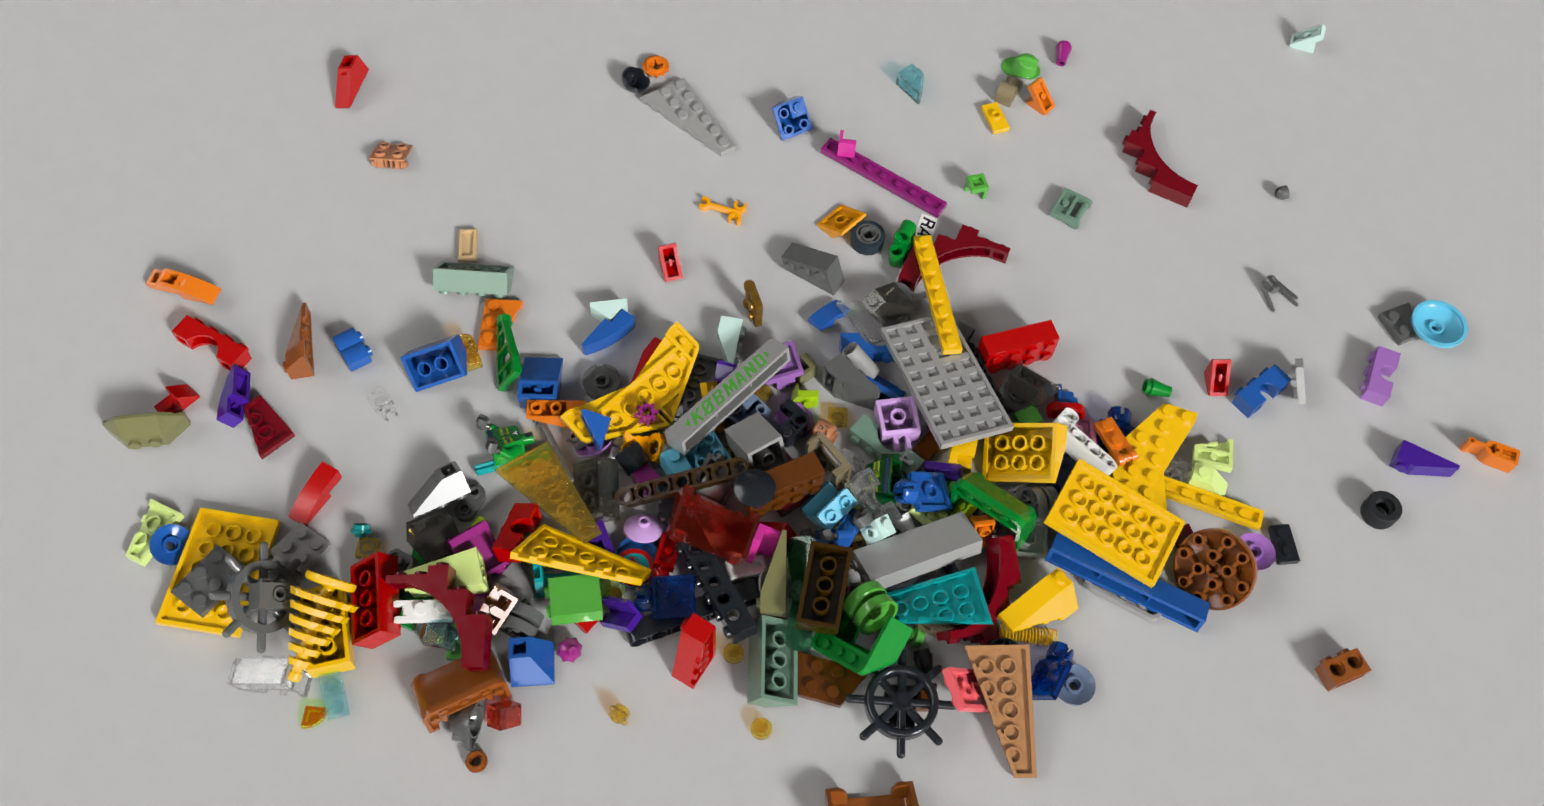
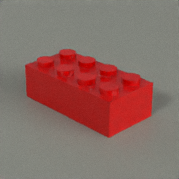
M1047 320L982 336L978 350L990 374H994L1000 370H1010L1019 365H1030L1035 361L1050 359L1060 337L1052 320Z
M377 551L350 566V583L357 585L355 592L351 593V604L359 607L355 613L351 612L352 645L374 649L401 635V625L394 623V617L400 616V608L393 607V602L399 600V589H392L385 584L386 575H394L395 572H398L397 556Z

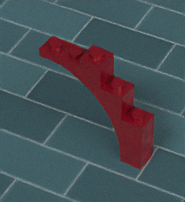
M1150 109L1148 115H1144L1140 122L1142 127L1138 126L1136 131L1132 130L1129 136H1125L1122 145H1124L1122 152L1137 158L1135 164L1138 166L1135 172L1150 178L1148 184L1151 186L1148 192L1187 208L1198 185L1175 173L1157 153L1151 137V124L1156 111Z
M964 224L956 240L938 234L934 243L939 265L963 257H988L1006 263L1011 248L990 241L987 238L979 237V230ZM913 246L899 275L898 282L908 286L911 292L914 293L917 285L922 280Z
M1014 535L985 539L987 568L982 591L993 624H959L951 630L936 632L938 641L946 640L947 644L959 643V639L962 638L963 641L970 640V643L989 645L993 640L1000 638L997 616L1010 606L1008 590L1014 589L1016 584H1022Z
M437 562L436 565H428V573L416 571L415 574L408 575L405 572H395L394 575H386L385 584L392 589L414 588L438 599L448 610L457 627L461 643V667L467 671H489L493 619L486 612H473L475 594L469 591L467 587H455L456 570L449 563Z

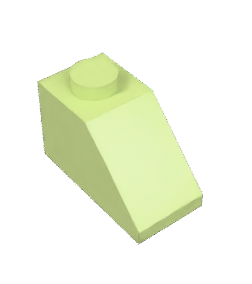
M1199 463L1194 464L1188 473L1186 481L1189 485L1224 497L1228 485L1216 469Z

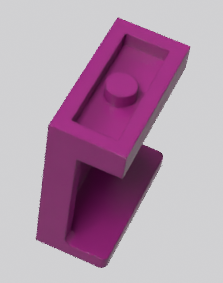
M482 520L448 539L447 542L454 554L476 547L483 556L486 575L489 576L494 572L497 575L507 569L506 565L510 563L498 561L492 549L493 543L496 540L486 520Z

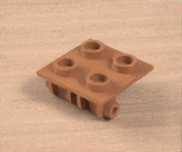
M388 142L378 143L369 157L371 165L375 166V168H389L390 161L391 169H394V166L395 169L408 168V161L405 160L413 145L405 143L389 144Z

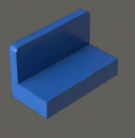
M879 375L874 379L867 376L871 382H874L879 387V400L900 398L905 395V391Z

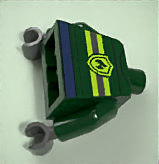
M910 451L904 452L903 455H899V453L881 454L872 463L865 466L864 476H860L857 480L858 486L863 488L865 493L870 494V498L879 505L891 508L896 506L902 512L907 513L909 510L903 509V504L895 500L894 497L900 496V494H893V488L895 483L902 479L903 462L907 466L914 464L913 460H906L907 457H913V454Z

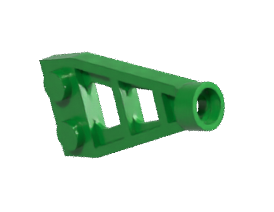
M501 314L496 318V378L498 391L505 392L522 372L519 353L511 329L512 317L509 314ZM509 353L510 358L505 363V356Z

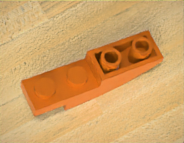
M164 268V270L154 269L146 282L149 288L178 294L183 299L209 305L214 304L221 291L219 287L167 268Z

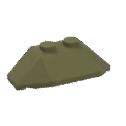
M151 412L114 416L102 421V425L109 434L128 449L137 450L141 447L169 445L191 425V421L184 412H178L177 414L172 412Z

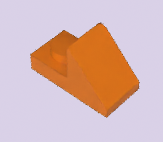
M1042 77L1035 79L1027 86L1031 97L1025 101L1027 105L1041 115H1046L1055 107Z

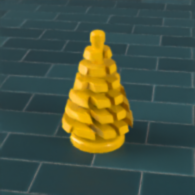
M307 569L305 573L306 579L321 584L320 592L290 586V593L314 601L316 604L311 605L290 599L291 608L310 614L311 617L289 614L291 622L307 628L304 631L289 627L288 635L302 641L301 644L289 642L288 649L297 652L296 657L288 656V663L293 665L288 673V680L299 682L302 677L303 668L309 669L313 665V662L308 661V657L318 658L323 652L313 648V644L329 646L332 640L317 635L318 631L337 635L340 632V628L322 622L323 619L346 624L350 619L345 615L328 610L327 607L330 606L355 613L359 608L354 604L332 597L336 589L353 593L357 585Z

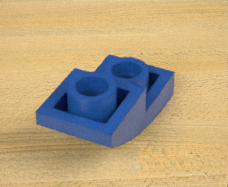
M834 300L808 318V322L819 331L832 327L835 320L847 316L849 309L838 300Z

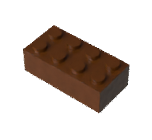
M815 452L808 453L765 471L771 475L776 485L775 495L769 503L761 509H754L743 503L741 504L749 520L761 518L769 511L780 510L788 503H796L807 495L819 493L823 488L825 470Z

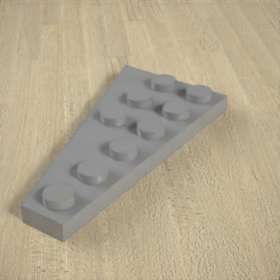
M684 78L640 97V102L651 106L653 111L664 115L666 120L682 131L689 132L694 139H699L705 143L707 148L720 157L736 150V145Z

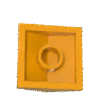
M840 204L817 223V226L831 238L840 237L866 216V213Z

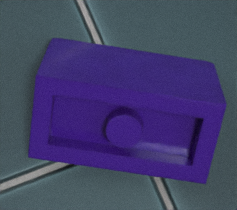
M606 595L601 597V600L609 608L603 616V620L599 621L602 626L631 633L643 617L633 603L628 599Z

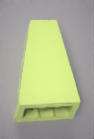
M476 547L404 571L407 575L415 574L416 571L428 573V565L446 562L456 570L455 587H467L473 594L490 592L483 556ZM414 588L405 589L414 598L434 597Z

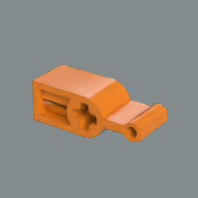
M1469 437L1460 446L1462 452L1476 455L1479 462L1509 473L1518 465L1520 450L1496 441L1483 443L1474 437Z

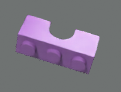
M1378 346L1374 352L1371 351L1367 358L1369 365L1363 373L1365 380H1363L1359 389L1362 391L1360 399L1381 407L1389 400L1394 383L1384 379L1382 375L1390 377L1398 367L1401 353L1382 346Z

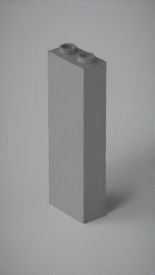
M962 511L853 550L851 565L855 572L858 571L862 584L873 580L879 581L885 589L981 553L983 540Z

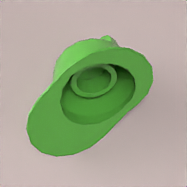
M1023 53L1018 57L1006 58L1001 64L1003 72L1010 76L1031 80L1037 78L1040 74L1038 59L1029 53Z

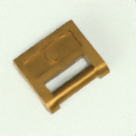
M746 280L744 282L745 299L743 300V307L748 309L749 321H753L754 326L759 327L762 326L763 304L754 281Z

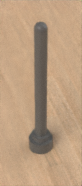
M532 420V422L539 425L567 482L573 484L575 478L548 425Z

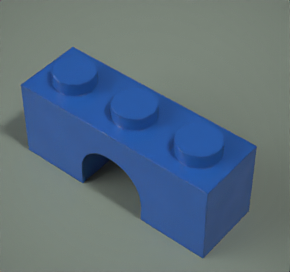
M1276 364L1270 369L1266 367L1260 372L1257 379L1253 377L1246 384L1247 387H1240L1234 393L1236 397L1231 403L1249 418L1261 409L1267 400L1261 392H1265L1272 398H1275L1286 389L1292 379Z

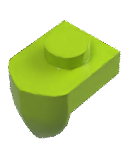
M796 383L792 391L791 400L803 404L805 408L818 407L819 390H799V383Z

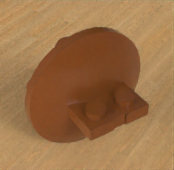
M1207 528L1192 533L1182 541L1174 558V575L1179 588L1209 602V610H1226L1241 604L1252 593L1257 581V563L1252 550L1242 538L1228 530Z

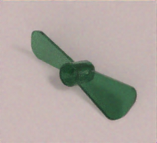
M808 535L794 536L787 542V559L792 583L789 591V600L792 604L785 634V644L790 650L799 652L809 651L812 648L813 639L812 631L796 629V618L811 541H815Z

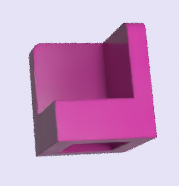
M840 130L837 156L854 158L856 140L843 139L844 130Z

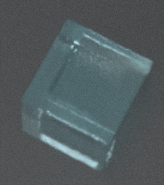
M427 623L422 643L425 645H438L447 651H455L459 638L458 630L449 624Z

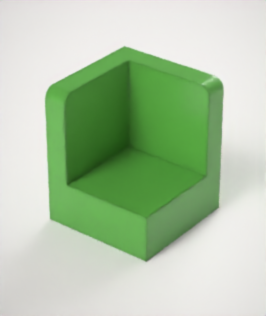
M984 173L967 176L964 190L970 191L971 194L979 193L981 199H986L989 185Z

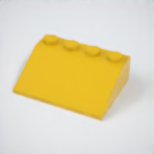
M1012 423L1014 425L1012 431L984 438L982 475L988 481L1056 483L1066 448V425L1059 423Z

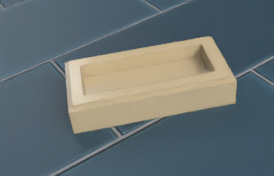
M459 229L458 262H477L478 229Z

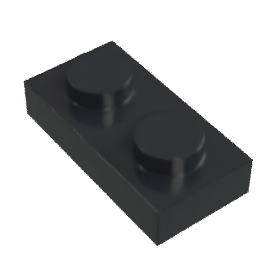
M1270 525L1267 529L1271 543L1275 548L1278 565L1297 564L1300 558L1290 525Z

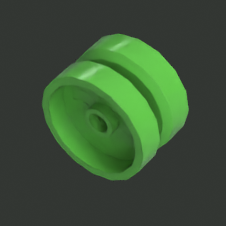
M873 580L865 582L854 589L846 598L843 610L854 621V625L862 634L870 635L882 630L889 615L893 618L896 616L898 605L887 594V591L880 582Z

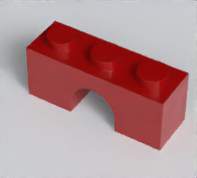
M514 503L496 541L493 543L492 549L499 562H522L510 559V554L513 549L525 540L524 533L535 532L538 529L543 517L536 503Z

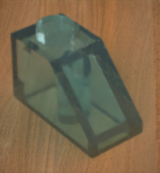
M911 64L898 72L896 85L919 104L923 91L924 73L914 64Z

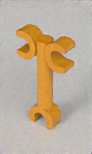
M702 196V202L706 204L699 203V210L701 211L712 209L729 214L728 223L730 224L733 219H736L737 226H740L741 216L747 210V203H744L742 207H738L737 200L734 202V208L713 203L706 196Z

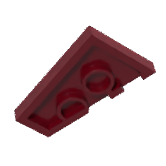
M258 395L243 406L259 456L262 460L295 437L293 431L261 395Z

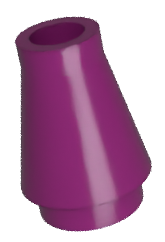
M1062 40L1055 47L1056 64L1058 66L1066 65L1072 50L1070 42Z

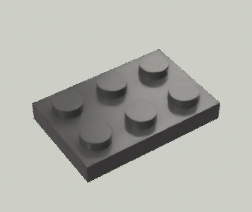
M218 545L171 591L177 599L202 618L221 601L211 600L209 593L211 591H226L227 585L235 573L225 562V557L230 554Z

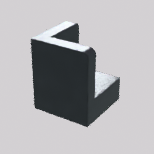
M637 441L615 456V459L628 476L651 460Z

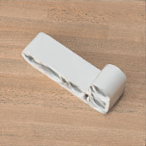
M1065 408L1052 422L1067 426L1065 452L1076 462L1080 458L1108 476L1117 469L1116 461L1075 426L1079 420L1078 414L1071 408Z

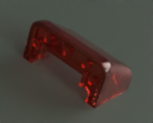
M685 484L677 492L667 529V535L670 536L669 539L674 542H684L724 558L732 565L744 563L747 560L761 515L750 512V515L746 516L742 515L743 512L740 510L735 513L701 499V494L697 493L694 495L695 488Z

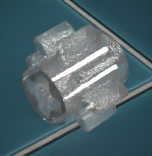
M1181 457L1176 460L1172 459L1169 463L1170 467L1165 471L1168 472L1170 478L1182 481V479L1186 480L1189 478L1187 473L1192 471V469L1189 467V461H1182Z

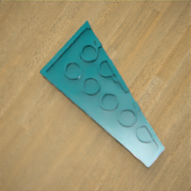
M975 567L887 593L898 605V611L894 618L903 624H993Z

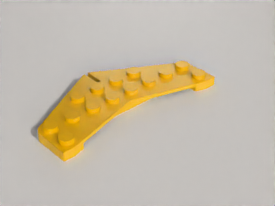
M677 321L669 328L635 381L626 387L580 407L576 406L567 410L560 416V419L583 443L593 442L580 417L581 410L583 409L611 418V424L605 440L622 437L624 431L632 435L669 427L670 424L660 413L654 415L657 421L656 423L651 421L649 427L643 423L638 425L639 419L634 418V414L638 412L636 406L639 405L641 407L644 401L650 405L654 403V410H659L673 424L699 351V344ZM643 413V416H646L647 414L649 415L650 413Z
M1162 404L1125 437L1132 449L1136 450L1138 460L1133 462L1127 461L1122 466L1117 465V469L1110 476L1167 510L1164 471L1196 422L1198 413L1174 405Z

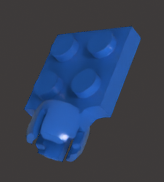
M910 472L907 474V479H900L894 485L893 494L902 495L895 496V500L901 504H912L915 512H949L953 509L944 473Z

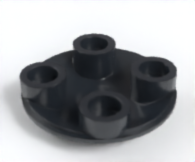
M750 469L741 473L734 484V494L737 499L744 505L754 509H761L769 503L776 492L774 479L767 472L759 469Z

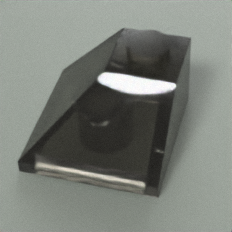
M895 282L874 289L861 300L883 327L900 324L917 310Z

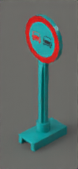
M629 549L619 555L651 569L650 577L641 586L620 582L622 585L628 588H639L651 581L654 572V562L647 552L641 549ZM533 564L536 598L545 597L544 586H548V578L583 574L576 572L544 573L542 565Z

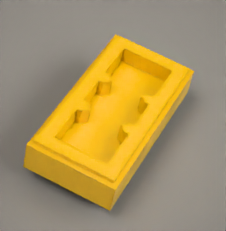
M998 102L982 105L981 111L993 134L1009 131L1010 126Z

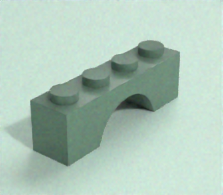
M864 414L849 429L848 438L850 442L862 448L870 458L876 459L883 453H899V455H903L904 452L910 451L913 457H907L906 460H913L914 464L907 466L903 462L902 479H907V474L910 472H920L923 469L925 460L911 449L902 452L886 449L878 439L879 425Z

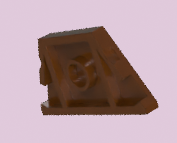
M798 652V696L800 698L840 708L846 702L845 696L853 694L861 682L868 677V674L861 676L835 661Z

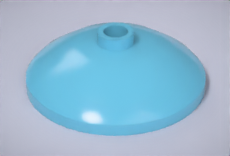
M1427 300L1418 304L1412 312L1411 324L1415 333L1432 346L1452 348L1459 345L1467 336L1468 325L1465 317L1457 308L1449 303L1440 300Z

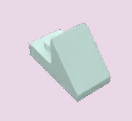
M1324 24L1293 33L1290 47L1313 53L1316 42L1324 38L1326 30Z

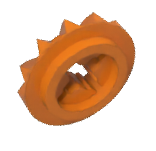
M650 56L644 60L643 70L650 77L657 76L658 78L659 75L665 76V73L669 71V62L662 56Z

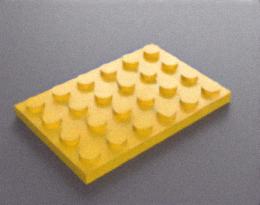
M1079 458L1043 523L1152 588L1155 586L1185 521Z
M200 507L155 622L162 626L222 635L223 630L233 621L227 611L225 600H221L202 618L177 599L171 591L216 545L220 546L243 565L259 561L260 544L267 542L269 544V559L270 550L273 548L281 526L280 520ZM259 570L252 572L250 576L258 580ZM243 582L240 592H249V588ZM240 601L241 607L249 605V601ZM239 627L230 637L240 638L243 629Z

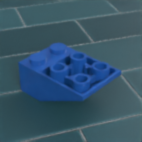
M525 357L517 393L520 408H527V400H560L563 358Z

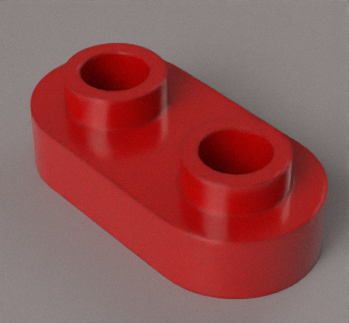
M1053 401L1046 406V415L1050 419H1056L1065 408L1073 409L1078 414L1079 420L1085 417V407L1079 403Z

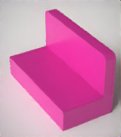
M759 523L744 561L752 564L757 552L772 557L781 531Z

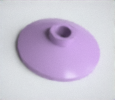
M642 513L629 517L624 523L623 530L625 535L634 542L650 543L662 536L664 525L660 523L658 517Z

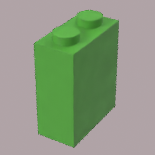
M583 574L548 578V586H544L545 599H550V605H546L547 618H551L552 625L603 620L599 577Z

